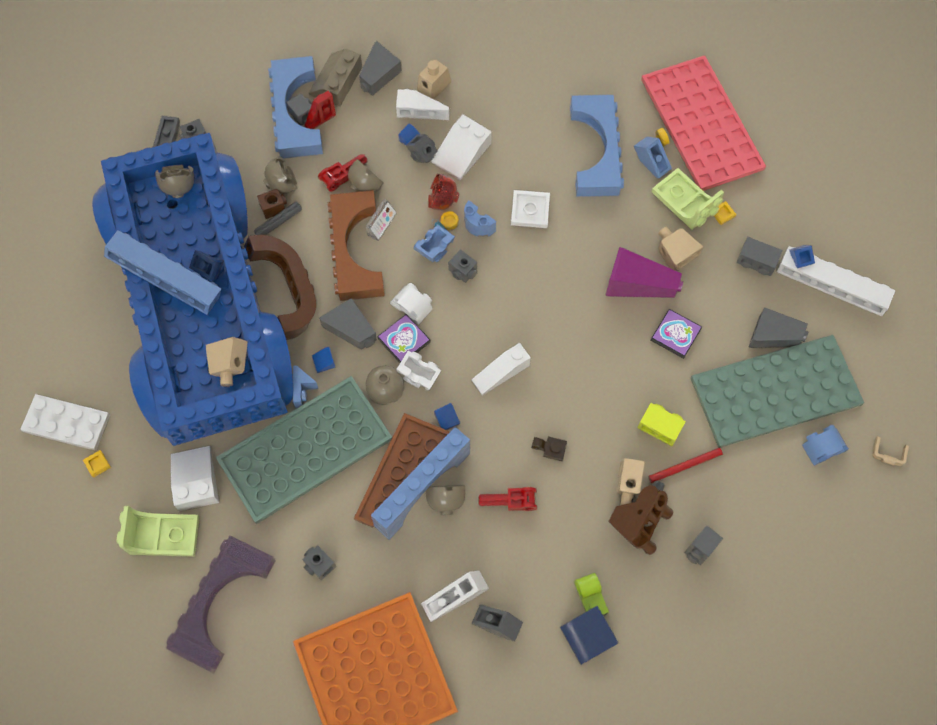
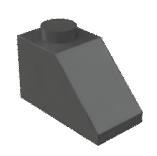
M479 605L471 624L501 638L515 642L523 622L509 612Z

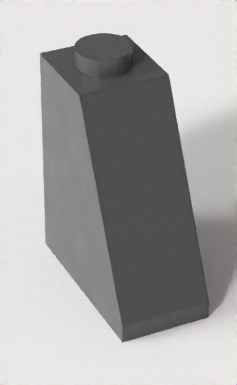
M378 41L374 43L359 75L361 89L372 96L402 72L401 60Z
M352 298L319 317L324 329L361 350L365 347H371L377 341L376 332Z
M764 307L748 347L778 348L799 345L801 341L805 342L809 331H806L808 323Z

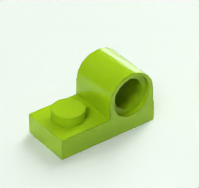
M596 573L574 580V585L585 612L598 606L602 615L609 613L601 594L602 588Z

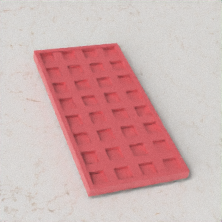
M705 55L642 76L641 80L694 182L701 190L705 191L765 170L766 165Z

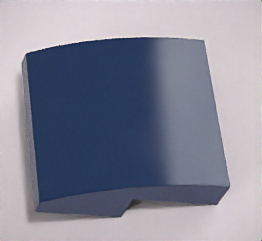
M598 606L560 627L580 665L619 643Z

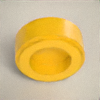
M660 128L656 130V138L660 139L662 146L668 145L669 137L665 129Z
M447 211L441 215L440 221L446 230H453L458 226L459 218L456 213Z

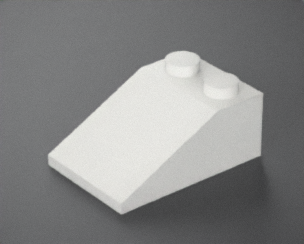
M462 114L450 129L438 152L432 159V163L461 181L490 146L492 132Z
M210 446L171 454V489L174 506L179 511L219 503Z

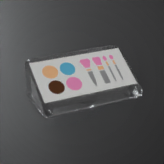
M387 199L382 201L366 225L367 236L377 241L381 239L397 214Z

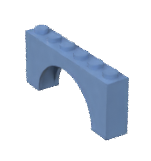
M313 57L271 60V68H268L269 77L273 81L270 82L271 93H274V97H271L272 108L275 107L272 117L273 122H276V126H273L274 136L278 140L275 141L276 152H279L282 158L323 154L320 129H308L293 121L288 114L286 103L300 86L316 81Z
M614 95L571 96V120L586 123L594 128L600 135L605 149V154L598 164L588 170L577 172L575 179L576 197L619 196L620 190L624 188V178L620 176L623 165L622 162H619V158H621V147H618L620 132H617L616 129L619 125V119L615 117L617 102H614Z
M454 427L373 512L371 517L374 527L390 540L403 526L407 514L431 484L448 469L454 466L457 468L469 456L470 439Z

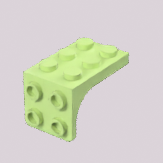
M679 168L653 187L651 191L691 230L697 226L701 227L706 222V218L710 215L713 217L719 211V205L723 202L722 197L725 193L723 190H720L713 197L707 195Z
M124 506V510L120 513L121 531L117 534V544L128 554L195 557L199 525L198 515L145 513L134 510L130 506Z

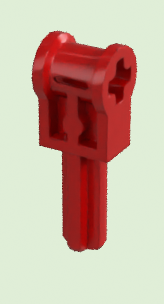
M360 154L344 165L337 162L331 167L323 169L319 173L318 179L326 184L328 191H335L340 185L349 180L348 171L354 161L358 159L361 163L366 164L368 160L364 154Z
M534 487L508 488V494H480L478 497L479 506H508V511L537 510V505L535 504L537 489Z

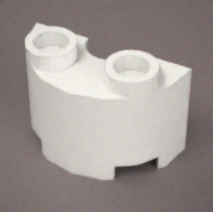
M412 283L404 286L390 301L392 306L407 314L417 325L433 310L430 304L432 299L425 293L422 295Z
M407 351L396 369L397 372L405 375L403 379L417 388L423 386L426 390H429L441 370L433 362L429 361L428 364L423 362L420 354Z

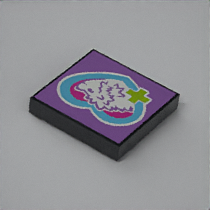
M669 309L650 341L684 359L701 331L702 326Z
M407 314L377 336L378 340L399 363H401L407 351L418 353L431 343L427 335Z

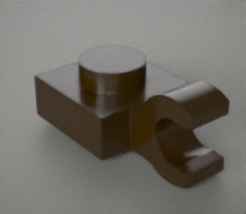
M548 436L546 442L541 438L534 437L531 448L544 451L543 457L563 461L567 441Z

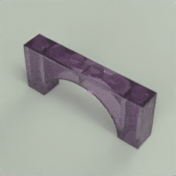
M229 536L227 540L225 539L220 546L218 557H215L210 563L209 573L201 579L197 594L190 598L189 608L185 614L183 613L180 616L176 631L168 637L165 649L214 674L224 654L213 645L208 634L207 617L211 603L225 585L237 578L259 576L266 579L276 561L273 556L232 536Z

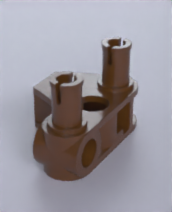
M649 485L642 489L636 502L616 506L608 522L635 548H642L646 554L651 555L657 549L656 544L650 540L661 517L666 520L670 519L673 516V510L667 505L668 497L666 492L658 490L653 485Z

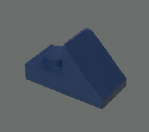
M195 250L189 268L208 280L214 281L219 277L224 260L212 258L201 251Z

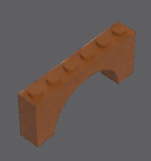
M374 190L331 194V202H327L328 212L332 213V218H329L330 229H333V234H330L331 245L335 247V250H331L332 260L336 261V267H333L334 278H337V283H334L335 295L339 294L340 301L351 298L354 300L385 296L382 272L370 271L360 267L353 261L347 251V242L352 229L361 220L377 215Z

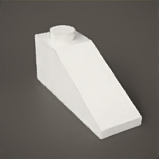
M398 89L397 117L449 120L448 106L416 90Z
M518 343L476 375L472 382L483 396L529 367L531 357L522 345Z
M472 571L466 573L421 604L430 622H433L476 598L489 588L480 571Z

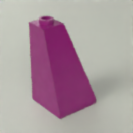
M619 247L605 296L675 298L677 291L681 292L684 281H680L682 273Z

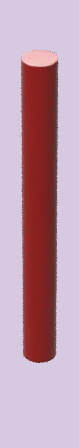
M721 448L714 449L649 475L648 479L650 483H654L656 480L659 481L721 456L723 452Z

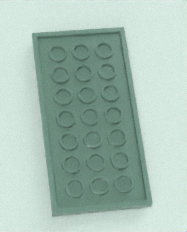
M834 335L691 376V381L718 448L864 404V400Z
M350 376L217 456L216 459L254 522L258 524L391 441L392 436L353 377Z

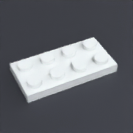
M35 394L20 430L28 434L96 451L110 414Z

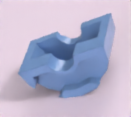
M468 200L464 208V222L469 233L476 237L494 234L496 232V221L487 214L479 215L477 213L478 207Z
M436 225L433 229L428 230L425 240L422 239L416 242L414 250L430 261L438 262L447 253L445 249L450 243H453L455 236L439 225Z
M834 425L823 429L824 432L819 435L817 432L810 434L806 437L807 442L802 445L814 466L849 449Z

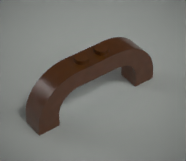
M250 235L244 245L249 261H270L276 264L284 274L296 305V311L290 314L278 315L277 318L281 323L286 340L296 338L307 329L316 311V297L314 287L308 278V271L304 268L297 252L286 242L268 235Z

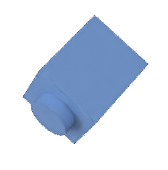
M645 137L634 145L640 162L656 178H661L672 169L659 138Z

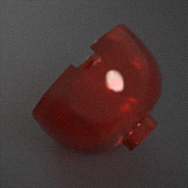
M440 173L436 174L430 188L432 193L428 196V207L441 211L447 210L454 202L458 201L459 192H457V185L451 177Z

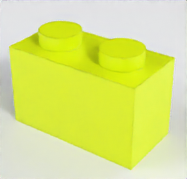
M650 403L638 425V429L673 446L686 421L676 413L671 414L666 411L663 406Z

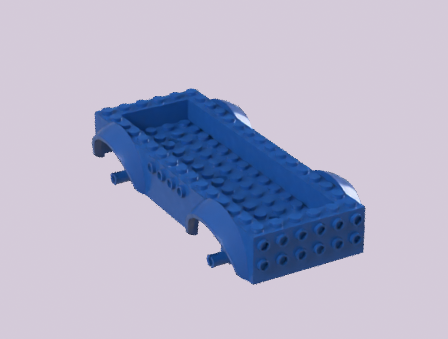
M203 133L198 136L183 138L179 141L164 143L160 146L145 148L140 151L129 152L125 155L102 160L101 165L105 183L95 192L92 207L96 224L105 244L119 230L122 233L129 234L136 241L145 243L150 249L164 254L173 262L182 264L184 268L191 272H195L189 268L195 250L201 251L212 258L224 260L219 277L216 280L210 281L200 275L203 279L214 282L221 288L220 297L208 315L121 267L123 274L127 276L125 286L131 294L128 300L131 308L135 311L132 318L135 326L138 325L142 346L130 359V383L137 404L148 423L161 437L167 438L173 446L288 413L286 406L293 399V375L289 349L277 316L261 312L256 296V292H258L257 287L251 277L253 272L247 262L249 258L246 248L242 244L248 234V218L242 178L235 159L230 155L217 153L211 134ZM172 165H183L184 169H188V166L192 167L194 171L192 189L181 198H173L172 195L165 194L157 185L155 176L157 170L160 173L163 167ZM230 337L247 341L244 372L233 376V386L223 387L220 385V377L209 373L206 345Z

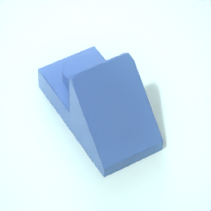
M293 366V403L297 409L303 405V402L307 401L306 390L318 389L316 381L298 366Z

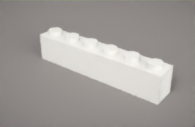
M789 246L777 269L778 273L879 316H883L888 310L895 290L889 286L874 282L868 277L857 275L851 270L838 267L836 264L826 262L815 255V264L797 268L789 249L795 247Z

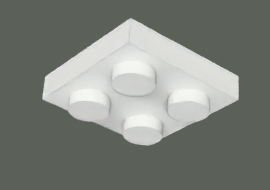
M514 190L511 225L547 228L550 193Z

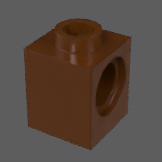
M278 189L257 196L265 219L274 217L284 210V205L287 204L284 194L280 195Z

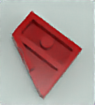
M329 91L319 94L313 99L304 125L305 128L315 129L336 116L333 96Z

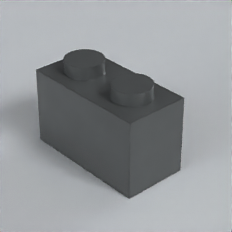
M747 237L736 263L744 268L756 270L762 275L772 276L783 250Z
M706 525L684 553L687 554V558L692 563H698L701 566L724 538Z

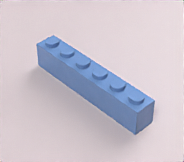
M118 230L105 245V258L208 315L220 297L221 288L217 284L203 279L198 273L191 272L184 268L182 264L175 263L164 254L150 249L148 245L136 241L127 233H122Z

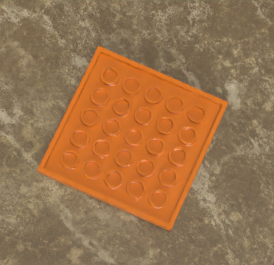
M410 592L293 641L322 725H430L458 712Z

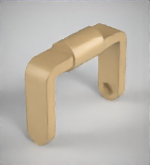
M876 437L872 453L875 459L897 466H902L906 463L909 446H904L902 458L898 460L894 457L878 453L881 437Z

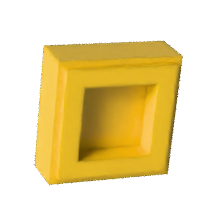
M725 201L719 205L720 209L714 217L722 225L736 217L737 214Z
M101 450L83 459L93 478L111 468Z

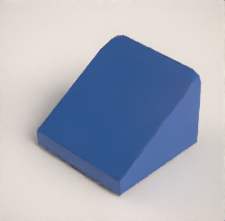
M408 123L399 133V141L406 146L420 133L412 124Z
M803 245L789 249L797 268L815 264L812 245Z
M329 347L312 355L317 373L336 368Z
M452 403L434 411V416L440 428L448 430L460 424Z

